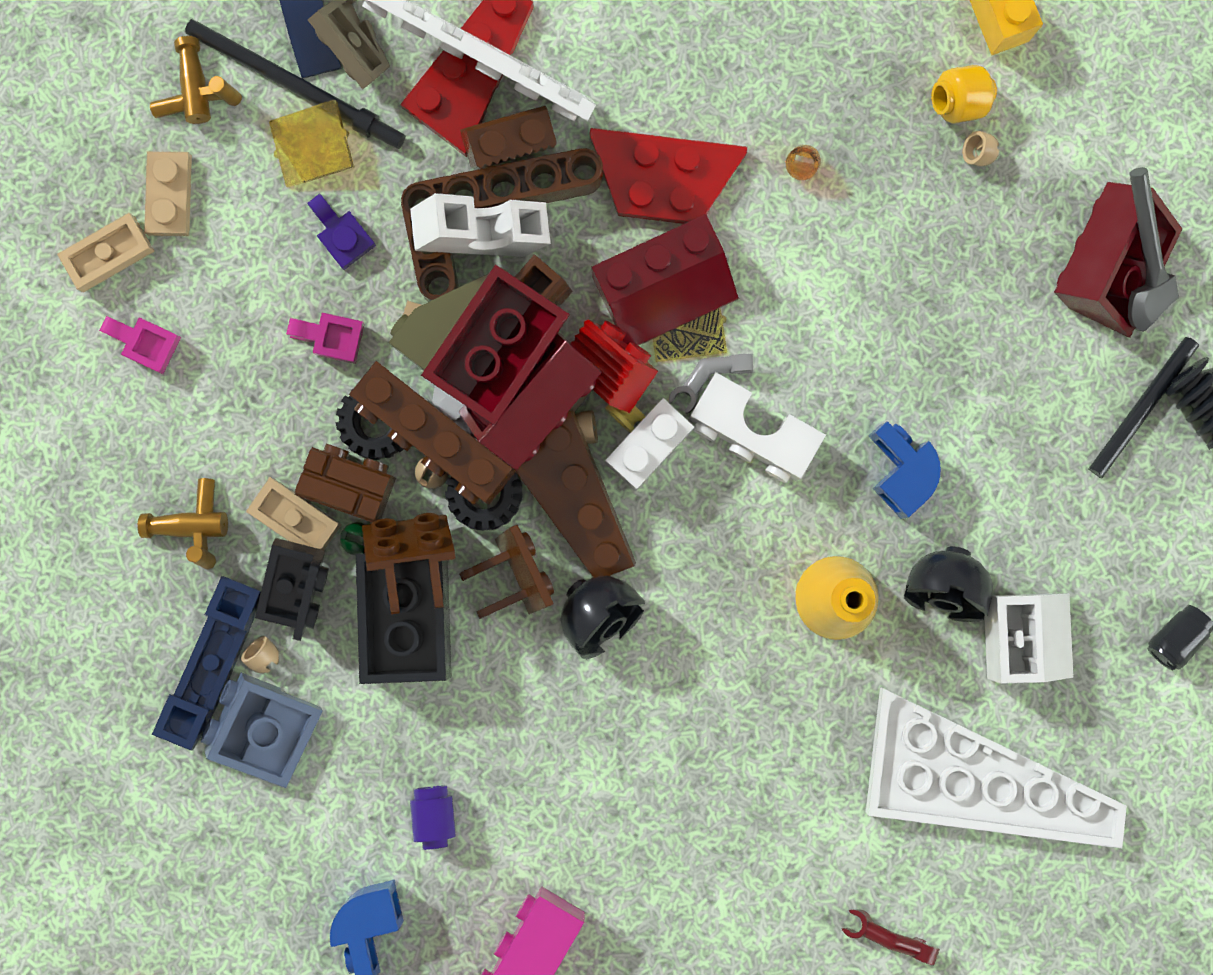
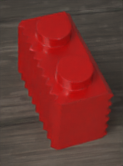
M588 319L584 321V326L579 328V334L574 335L575 340L570 343L602 372L596 379V384L592 390L610 406L630 413L658 373V370L648 363L651 355L646 350L633 342L627 344L623 341L626 333L606 320L600 325Z

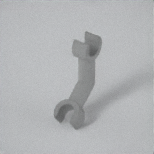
M736 354L729 357L701 359L684 385L675 388L671 392L669 403L671 404L678 394L686 393L690 396L691 402L687 406L685 414L690 413L696 406L697 393L710 374H715V372L718 374L753 373V354Z

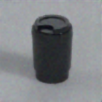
M1187 605L1183 611H1179L1151 638L1147 649L1164 667L1172 671L1181 669L1210 637V633L1213 631V621L1197 607Z

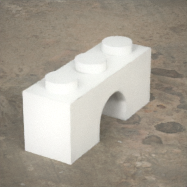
M435 193L410 209L415 251L524 257L551 244L547 208L544 202L509 200L495 207L474 208L472 196Z
M715 372L688 419L695 423L693 431L712 442L718 436L732 444L729 451L744 461L750 463L754 457L767 464L765 472L781 482L787 483L790 478L794 481L800 480L826 435L790 414L784 418L774 434L759 435L752 432L747 427L743 415L745 405L752 392Z

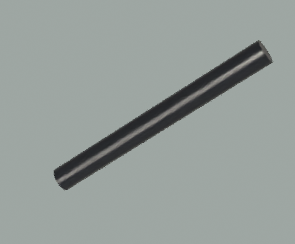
M1184 337L1088 470L1099 478L1105 476L1173 383L1172 380L1178 376L1199 347V344L1194 339Z

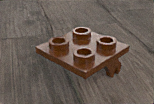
M423 513L417 515L414 519L395 521L384 518L376 520L369 525H362L367 571L385 569L391 615L400 613L394 563L428 559L435 608L444 607L438 561L456 559L447 515Z
M518 524L508 528L495 538V542L501 552L500 554L459 573L462 581L508 561L521 588V591L476 611L479 619L520 600L523 601L529 615L554 604L551 599V595L554 594L552 583L544 571L539 572L532 557L536 555L534 544L527 532L521 533Z

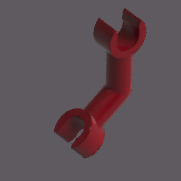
M849 910L851 914L861 919L862 928L859 932L850 928H842V931L848 937H865L889 950L912 956L929 965L935 964L940 951L939 948L927 945L925 940L918 937L910 938L872 922L870 915L864 910Z

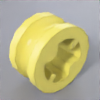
M609 404L605 407L606 411L630 433L635 429V423L641 422L645 418L644 414L636 406H634L630 413Z

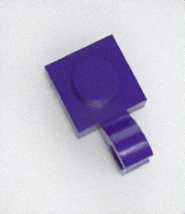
M318 194L307 203L326 227L317 237L343 270L376 246L350 211L339 218L321 194Z

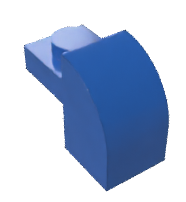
M887 421L879 425L869 437L896 467L873 490L900 519L909 518L935 492L941 473L940 460L936 449L930 441L924 442L916 449H913L910 445L913 442L911 436L900 425L894 424L892 426Z
M395 880L370 885L356 891L340 908L332 922L330 945L335 947L348 943L344 956L349 974L379 975L381 971L373 937L396 932L404 922Z

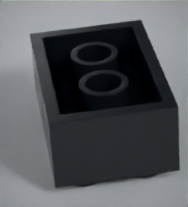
M356 554L359 684L446 681L452 677L448 560L438 561L444 605L441 608H435L428 559L394 563L400 613L391 615L385 569L367 571L365 554Z

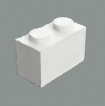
M663 398L605 460V464L636 492L688 436L694 426Z

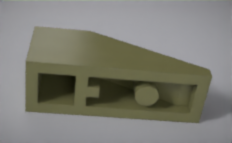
M488 274L415 308L409 316L406 314L402 315L392 327L390 334L393 337L388 343L424 371Z

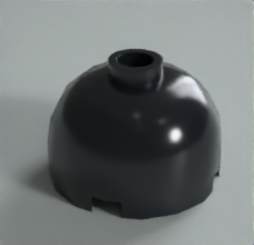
M949 546L945 551H935L925 555L912 567L907 580L904 599L911 606L925 611V602L939 610L951 612L948 619L954 621L979 622L984 620L985 614L988 616L993 584L988 571L978 560L971 557L970 551L961 547Z
M598 576L588 581L580 579L566 593L568 599L564 603L560 620L564 636L571 647L581 658L591 659L605 652L600 646L604 641L612 638L618 632L620 640L636 625L644 612L639 605L645 604V600L629 584L615 577Z

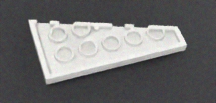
M364 0L362 7L383 18H386L388 12L403 19L401 27L424 39L426 33L441 40L442 42L439 47L460 59L463 58L464 53L476 59L478 63L475 69L496 80H499L503 74L516 81L514 89L535 101H537L539 95L554 102L552 110L575 121L577 115L588 121L596 106L591 98L408 0Z
M880 687L865 812L868 816L1122 848L1126 805Z

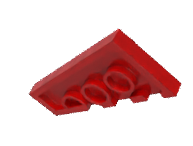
M483 0L460 29L511 55L534 8V3L532 0ZM443 50L400 105L411 116L467 157L460 130L482 123L503 74L499 80H496L475 69L478 63L476 59L465 53L463 58L460 59Z

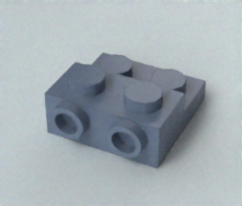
M241 672L237 682L230 679L223 689L219 703L225 705L219 719L211 718L203 731L201 743L206 744L204 748L206 759L286 788L323 710L320 706L282 692L280 687Z

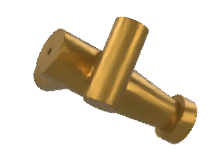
M182 36L174 41L175 51L179 53L180 86L182 94L153 101L150 103V110L155 118L184 111L185 120L188 123L202 124L211 119L208 101L224 100L227 104L236 106L241 102L242 96L234 87L219 76L212 77L209 81V86L206 87L205 77L197 53L200 51L199 39L193 36Z
M209 478L198 479L196 513H178L154 517L151 513L140 514L138 518L139 536L141 538H152L155 534L193 537L194 546L188 548L186 552L187 559L204 569L213 568L216 564V558L212 553L208 552L207 537H225L228 532L227 514L225 512H213L215 480Z

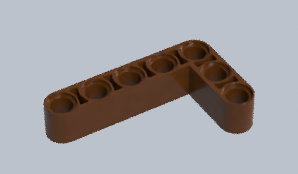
M579 148L410 184L403 191L401 206L417 285L425 300L430 302L459 288L452 253L435 252L424 254L421 251H415L410 209L417 200L428 198L435 193L455 195L458 191L468 190L474 194V208H490L499 206L509 200L551 203L594 193L603 181V163L600 156L591 149ZM581 165H588L595 170V175L587 180L578 179L573 173ZM542 173L552 175L555 181L548 188H539L533 184L534 179ZM500 182H509L515 186L513 192L505 197L495 195L493 189ZM438 277L448 279L449 286L444 293L440 295L429 293V285L434 279Z

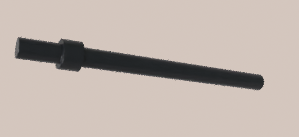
M194 19L189 20L185 28L187 35L198 38L200 42L347 121L352 124L354 131L369 138L372 135L396 149L402 147L406 135L379 121V115L364 107L360 110Z

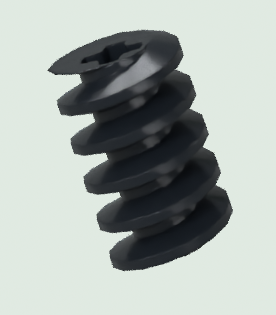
M1208 357L1200 359L1182 371L1172 380L1173 383L1165 392L1167 396L1178 393L1183 395L1176 405L1178 410L1189 406L1193 408L1186 418L1188 423L1202 419L1204 423L1196 432L1198 436L1208 433L1213 434V368L1203 370L1209 361ZM1213 438L1206 445L1209 450L1213 449Z

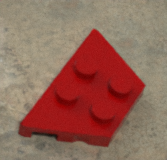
M590 128V140L595 152L602 160L603 176L610 190L618 216L685 224L704 214H708L710 208L747 154L746 146Z

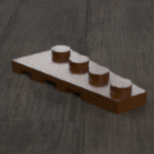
M571 409L568 411V416L564 423L546 436L540 443L537 454L528 462H524L516 473L593 578L610 576L634 567L636 561L575 412Z

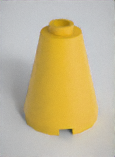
M832 556L816 561L803 572L796 586L795 600L801 620L811 631L824 638L840 640L853 637L867 628L876 614L879 597L874 578L862 564L847 557ZM847 595H848V596H849V600H848V603L846 604V597H847Z

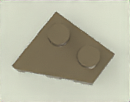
M332 0L312 15L308 21L315 29L320 41L327 45L343 64V68L348 76L356 80L359 86L364 89L385 72L390 65L382 48L376 41V34L370 21L364 20L360 22L352 5L357 0Z

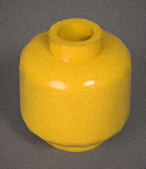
M969 65L951 68L944 71L934 84L931 92L932 105L936 113L949 123L955 124L977 120L985 117L990 112L997 96V86L994 79L991 78L988 71L982 66Z

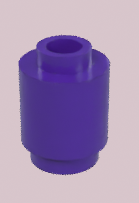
M447 785L413 789L414 799L410 800L413 842H422L423 850L448 847V839L456 837L453 797L448 795Z

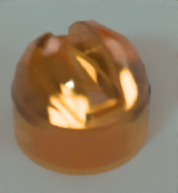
M811 145L795 147L786 158V169L790 176L797 180L810 179L816 174L821 165L820 155L817 149ZM796 155L813 159L814 164L795 160Z

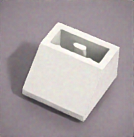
M1069 593L992 595L988 616L985 614L988 680L1002 684L1049 682L1073 678Z

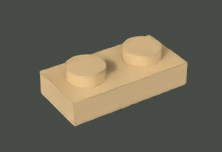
M147 151L144 233L148 236H189L192 155L189 152Z
M127 213L59 252L57 255L76 289L84 293L155 251L135 216Z
M269 477L246 512L288 541L325 550L342 524L304 498L294 495L295 492L276 479Z

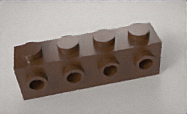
M377 361L374 362L349 393L351 397L359 402L354 408L356 412L373 425L380 419L392 428L387 435L390 439L407 452L412 446L417 448L425 455L421 463L440 478L446 472L459 482L455 490L474 505L479 499L490 505L515 474V471Z

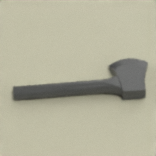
M1140 167L1133 169L1129 175L1146 267L1145 285L1131 292L1128 303V319L1135 330L1144 332L1179 298L1176 275L1168 274L1163 264L1148 169Z

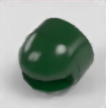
M354 522L348 524L341 532V546L351 555L356 556V554L365 553L363 545L346 540L348 532L363 537L362 525H366L364 523Z

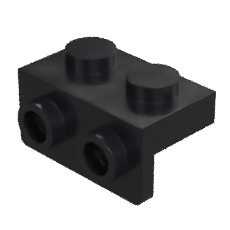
M275 538L271 547L255 618L295 628L292 639L301 641L306 627L314 629L320 609V604L313 603L315 591L323 593L329 572L328 567L322 566L326 550Z

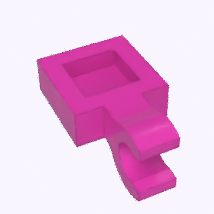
M322 312L319 324L290 318L286 334L290 335V338L314 342V355L356 364L365 324L363 321Z
M106 316L99 330L126 343L121 355L161 374H164L181 339L180 336L140 317L135 327L132 328Z

